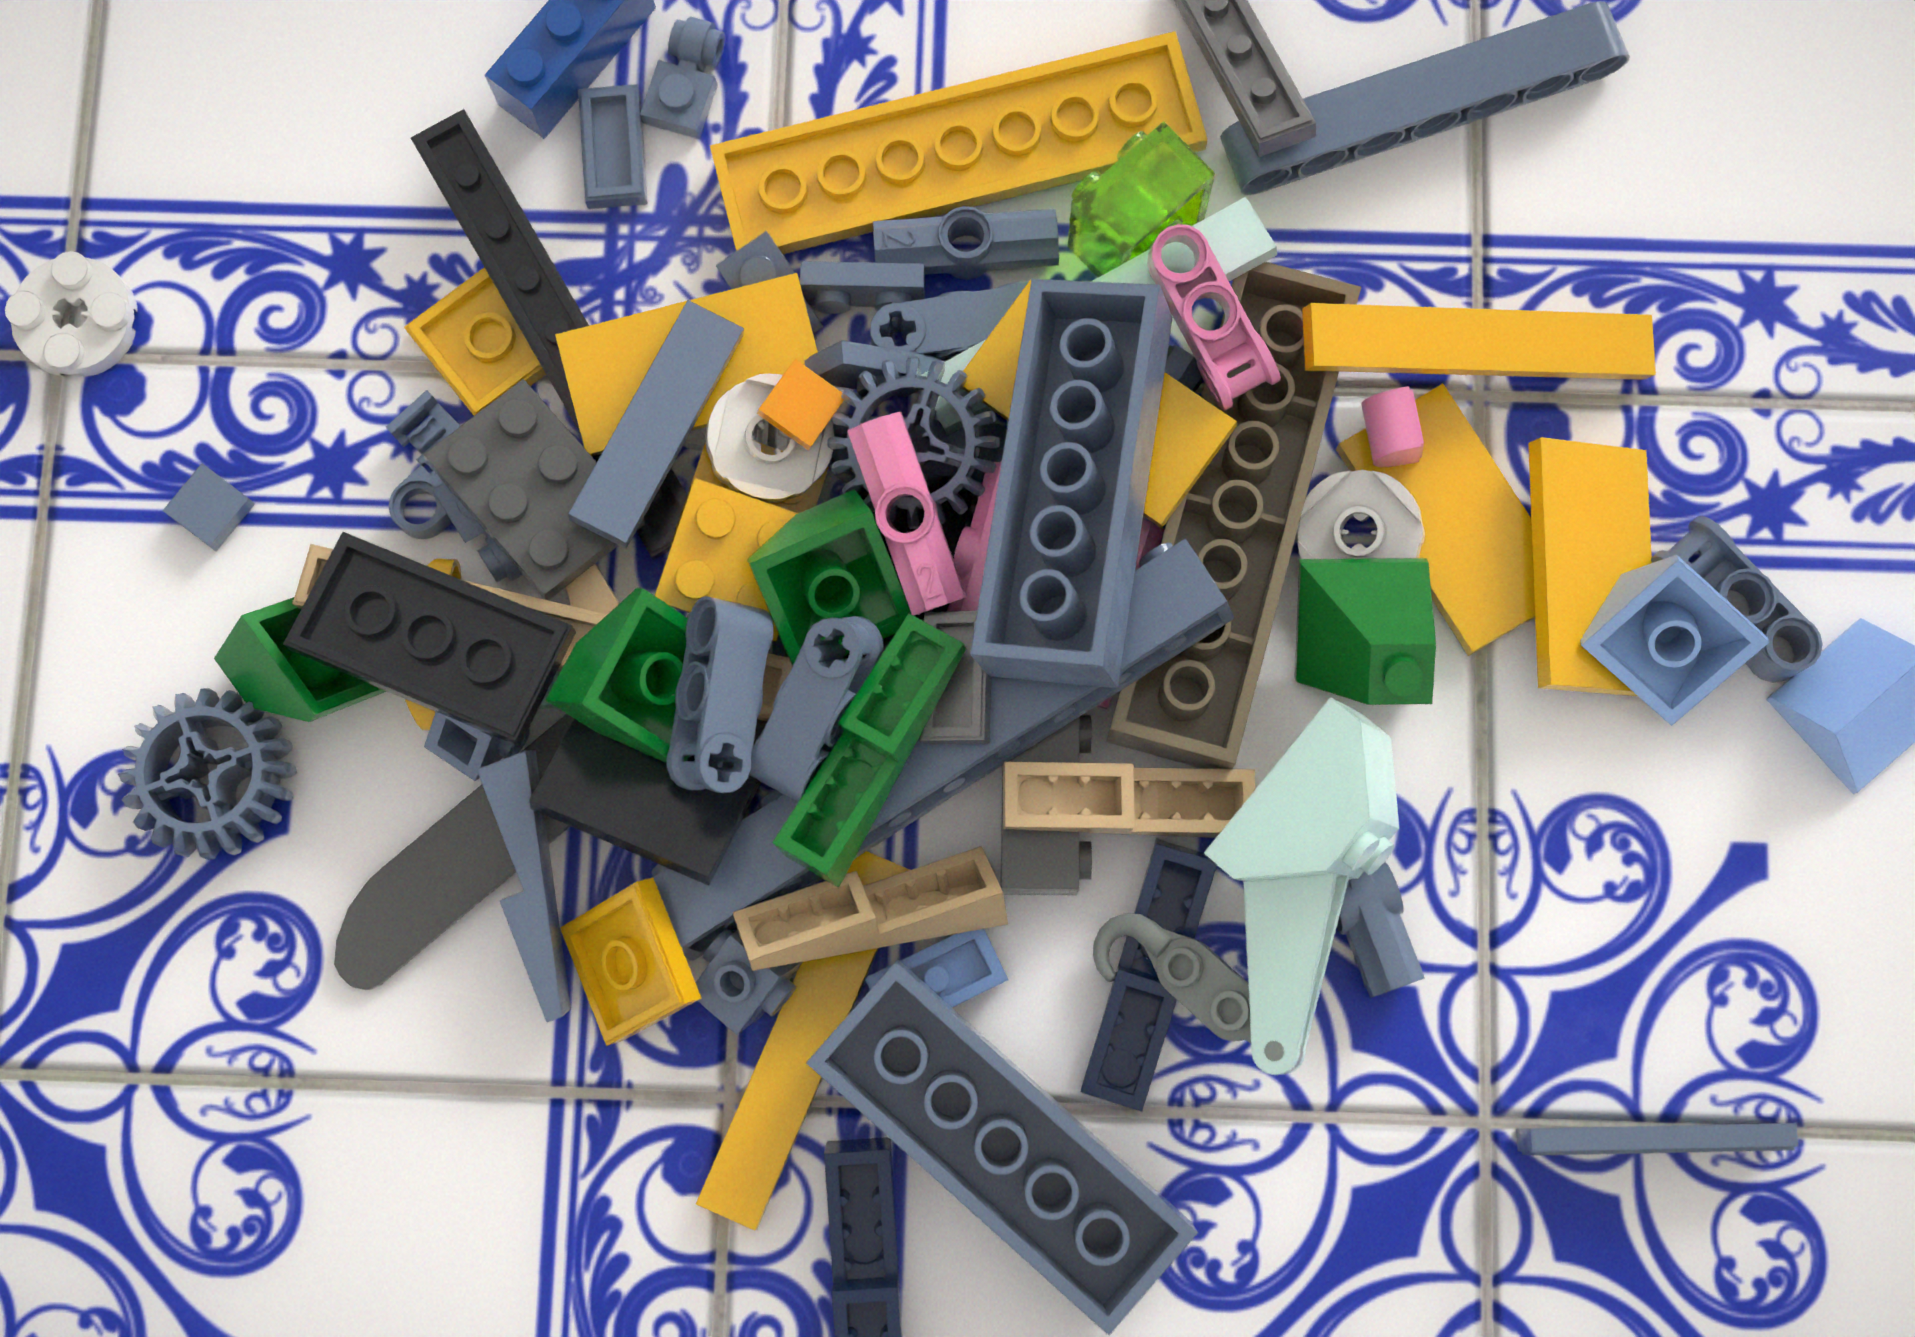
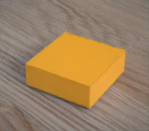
M794 359L756 414L809 450L844 399L841 397V391L797 359Z

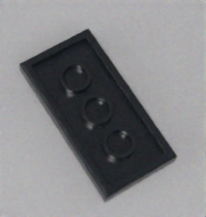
M342 532L283 644L294 653L520 747L576 631L568 623Z

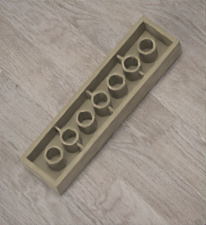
M1264 262L1233 279L1231 287L1254 330L1261 336L1278 367L1281 381L1273 385L1265 381L1234 398L1233 407L1225 411L1218 406L1204 383L1201 397L1236 420L1237 427L1168 519L1161 540V544L1172 543L1174 546L1183 539H1187L1227 600L1234 619L1122 689L1119 693L1106 740L1109 743L1203 769H1233L1236 764L1339 374L1337 371H1305L1302 308L1310 303L1357 305L1361 287L1269 262ZM1223 314L1220 328L1224 324L1225 314ZM1246 363L1229 372L1227 377L1232 378L1250 368V364Z

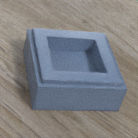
M201 463L162 511L213 550L217 551L255 503Z

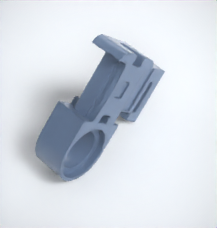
M428 390L421 394L386 426L387 430L403 447L410 442L421 453V456L416 459L420 466L394 489L389 500V512L393 521L403 532L416 539L435 537L452 523L432 491L433 488L444 482L434 471L429 473L424 468L428 464L423 454L460 427ZM420 493L434 496L436 511L429 521L422 524H412L406 521L404 508L412 496Z

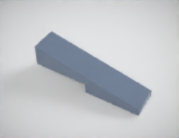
M526 750L479 768L477 772L523 888V891L499 902L546 1023L565 1015L571 1009L545 815L532 810L529 802L540 781L536 750Z

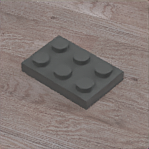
M524 379L423 454L427 464L544 600L551 599L618 546L614 542L569 520L568 513L597 462ZM644 518L641 521L637 530H639L642 526L645 525Z

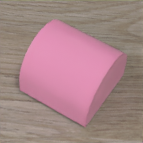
M1409 386L1392 389L1365 399L1361 406L1373 464L1377 467H1393L1419 462V458L1422 457L1424 441L1413 389L1410 390Z

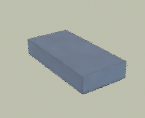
M638 84L578 89L584 194L588 209L648 204L643 123L640 116L642 109L641 93Z

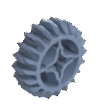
M917 356L907 357L906 376L901 377L895 363L890 359L882 362V371L886 381L879 384L875 376L870 372H862L859 378L869 393L862 398L856 392L845 389L841 397L845 402L856 407L852 417L844 413L835 412L830 420L836 425L848 427L849 430L873 420L870 417L876 408L892 395L907 390H920L916 404L913 403L910 413L904 419L908 433H912L916 425L920 424L927 431L921 437L930 438V445L945 451L943 455L927 451V453L916 452L920 467L931 461H939L959 467L957 473L945 486L930 494L937 505L939 521L941 524H944L946 516L941 504L949 501L952 508L958 514L965 513L968 510V506L959 492L965 487L972 494L981 496L985 491L982 483L972 478L975 469L985 473H994L996 464L994 462L979 459L981 447L990 449L1000 447V438L995 436L981 437L979 427L994 423L997 420L996 414L993 411H985L975 416L972 407L982 402L986 394L981 388H977L963 398L958 392L965 385L968 375L961 370L954 373L947 384L941 382L945 371V363L942 360H933L927 377L921 376V363ZM939 395L953 406L963 423L966 437L965 449L948 444L936 434L934 420L937 412L935 407ZM848 432L847 438H828V448L836 450L847 449L848 459L836 461L831 465L832 472L834 474H843L853 470L856 476L855 479L843 487V493L853 489L859 493L864 488L868 491ZM868 494L864 502L873 512L875 509L870 494ZM903 496L896 500L890 510L891 523L895 524L901 508L907 509L908 527L910 529H918L922 522L921 509H924L920 500L912 496Z
M210 688L200 689L196 702L185 693L175 694L174 713L162 705L152 706L153 715L158 723L153 728L142 723L134 725L137 735L145 739L140 748L127 746L122 749L124 756L135 760L136 763L135 768L126 769L119 773L118 776L121 782L134 785L136 788L127 793L121 800L128 808L141 809L133 823L138 829L144 831L153 829L151 841L157 846L165 848L173 843L174 853L183 857H190L197 849L200 857L207 860L217 857L220 846L229 854H239L242 850L241 834L256 843L264 840L263 830L258 823L262 819L274 824L281 822L282 816L278 811L271 809L276 798L282 801H290L293 798L292 791L279 785L280 779L290 778L297 774L296 766L288 762L279 761V759L289 754L293 749L292 743L285 738H275L282 728V724L278 719L272 716L263 718L264 711L254 709L253 703L250 701L243 704L242 697L235 691L228 690L219 699L217 692ZM214 726L234 727L242 734L249 747L239 751L232 747L219 750L217 742L208 737L205 728ZM180 745L181 753L179 760L172 768L167 770L173 753ZM210 762L217 765V769L209 772L207 765ZM208 775L209 784L201 783L200 778ZM251 776L247 791L237 804L235 796L237 787L242 780ZM178 796L186 800L196 797L200 807L209 811L211 821L188 823L175 812L169 800Z

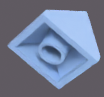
M1678 555L1622 573L1580 640L1583 648L1671 726L1770 643L1768 637Z
M1862 618L1853 623L1823 649L1815 664L1791 677L1766 699L1853 794L1858 793L1915 743V645Z

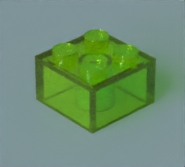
M1164 121L1148 135L1144 131H1140L1132 136L1118 152V161L1103 174L1098 170L1093 171L1072 192L1071 198L1073 200L1071 201L1067 247L1097 278L1151 249L1157 236L1167 227L1177 224L1193 226L1205 219L1215 172Z

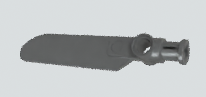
M565 714L521 751L536 750L540 779L574 720L568 714ZM480 785L375 873L348 907L336 939L334 966L341 978L351 987L371 990L382 985L516 873L483 785ZM545 815L548 844L553 842L570 826Z

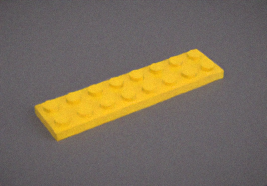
M1176 31L713 144L710 145L736 251L767 230L782 254L871 233L873 232V221L936 217L963 206L976 207L1206 150L1208 139Z

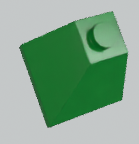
M855 489L796 514L747 559L792 666L803 646L806 634L814 624L823 619H842L854 616L866 618L877 626L882 639L895 634L907 615L911 614L907 599L873 514ZM844 635L839 637L838 643L841 645ZM847 649L845 651V656L850 653V651Z
M1427 558L1299 559L1295 681L1367 705L1432 704L1436 637L1429 562Z
M636 588L575 644L546 701L595 732L667 763V754L670 748L676 712V688L682 674L687 643L686 625L688 618L644 588ZM685 755L684 761H687L690 755Z
M294 597L241 615L214 657V660L246 703L249 701L253 703L254 709L306 722H312L387 692L294 653L283 644L301 611L300 608L292 604Z

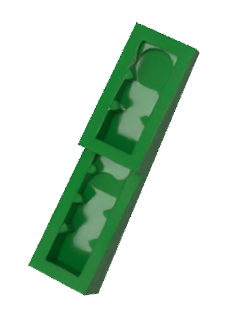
M911 614L907 615L838 722L844 732L772 842L787 858L834 886L840 887L967 648L963 642Z

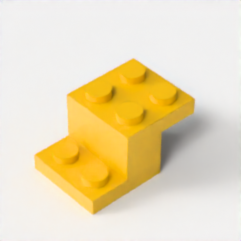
M705 440L654 596L672 608L690 613L694 604L705 596L761 608L769 612L747 559L796 514L816 506L829 467L827 466L821 477L801 496L782 502L766 503L732 491L714 475ZM759 443L761 444L762 453L775 455L774 450L776 448ZM773 622V639H772V641H773V642H776L779 633H778V631H777V629H776V626H775V624H774V622Z

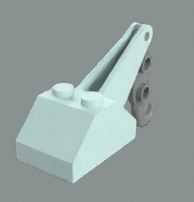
M1330 697L1204 852L1230 877L1241 880L1244 883L1248 982L1203 942L1163 929L1155 921L1141 914L1124 913L1109 919L1096 935L1093 943V959L1097 970L1107 982H1113L1116 977V972L1109 960L1110 947L1114 941L1122 936L1133 937L1145 947L1162 986L1215 1035L1228 1041L1246 1040L1250 1042L1253 1060L1257 1067L1265 1073L1279 1075L1296 1071L1302 1065L1305 1058L1309 1033L1349 879H1358L1363 872H1366L1368 875L1373 874L1383 865L1394 849V844L1389 840L1398 831L1399 821L1391 737L1362 713Z

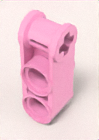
M1182 224L1173 225L1163 230L1157 236L1148 253L1147 266L1150 276L1156 285L1161 286L1170 312L1197 360L1202 378L1218 406L1225 411L1233 407L1234 398L1265 381L1271 385L1281 381L1278 367L1261 336L1254 330L1204 235L1198 229ZM1172 242H1180L1187 245L1194 254V268L1183 274L1168 270L1161 258L1162 248ZM1202 298H1211L1223 307L1225 319L1220 329L1213 331L1205 330L1195 323L1192 316V306L1195 301ZM1246 363L1250 364V368L1232 378L1227 377L1229 372Z

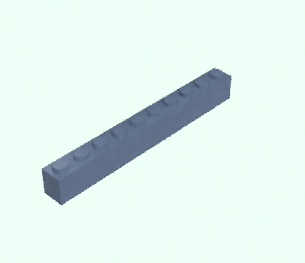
M1183 539L1174 546L1172 543H1164L1155 547L1142 557L1139 562L1140 567L1135 570L1118 688L992 677L990 744H924L920 741L919 737L855 858L1001 767L1004 762L1012 760L1233 620L1234 615L1227 600L1187 539ZM777 790L767 794L759 802L760 809L741 821L709 886L660 864L652 870V878H654L685 958L694 961L704 955L710 944L726 928L730 929L733 933L738 931L732 912L804 889L823 879L787 858L772 843L798 802Z

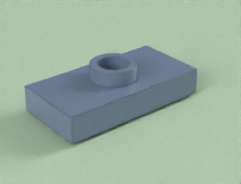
M841 340L804 361L806 367L831 385L856 389L857 394L864 398L869 391L860 381L859 375L862 372H870L875 376L878 383L882 384L886 381L882 371L883 361L892 360L897 366L899 376L901 377L906 376L908 356L919 357L921 375L929 371L930 365L936 357ZM907 390L893 396L907 397L920 390Z

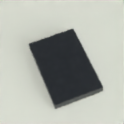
M574 719L530 797L529 802L531 809L709 886L761 781L749 775L740 788L727 793H717L707 788L703 790H687L678 786L671 779L666 762L599 734ZM690 755L687 761L695 762V756ZM723 762L722 768L734 767L733 762Z

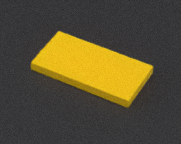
M797 273L689 300L744 328L743 337L691 431L707 427L710 415L717 401L735 385L743 383L746 379L759 374L783 375L794 359L805 365L804 360L818 353ZM687 301L555 334L584 448L592 457L601 455Z
M1031 280L963 370L968 375V378L962 389L969 393L974 389L981 388L986 394L982 403L1007 421L1009 420ZM1164 372L1143 514L1144 517L1161 529L1237 427L1236 420L1166 372Z
M1441 384L1415 399L1424 441L1422 457L1419 458V462L1393 467L1375 466L1366 428L1339 443L1336 451L1349 470L1385 473L1399 481L1416 500L1421 510L1422 523L1425 529V540L1421 546L1419 558H1427L1429 562L1432 601L1466 654L1470 656L1535 617L1532 525L1530 515L1445 385Z
M1540 437L1528 443L1538 688L1637 696L1583 648L1580 640L1620 575L1652 563L1647 451Z

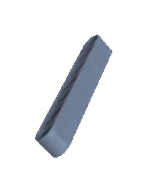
M1597 1L1303 98L1316 121V137L1261 157H1258L1239 121L1225 129L1220 139L1241 193L1254 195L1597 81L1625 66L1630 60V55L1608 4L1605 1Z

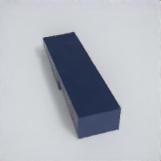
M1156 838L1133 914H1141L1155 921L1163 929L1194 939L1217 864L1203 852ZM1126 936L1116 970V977L1111 986L1080 1092L1142 1112L1177 999L1160 983L1145 947L1130 936Z
M884 1137L827 1141L824 1161L833 1276L832 1303L835 1337H903L891 1139Z

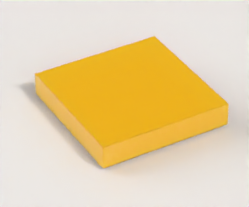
M485 267L404 326L407 333L473 416L522 379L532 386L546 375Z
M654 878L633 883L560 927L606 1046L624 1041L702 999Z

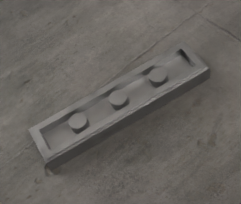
M1174 0L1258 157L1316 137V121L1248 0Z

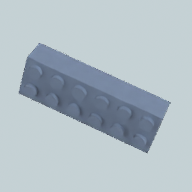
M1045 279L1031 280L970 655L988 676L1118 688L1173 318L1160 285Z
M898 959L806 1062L1108 1336L1198 1234L1192 1222Z

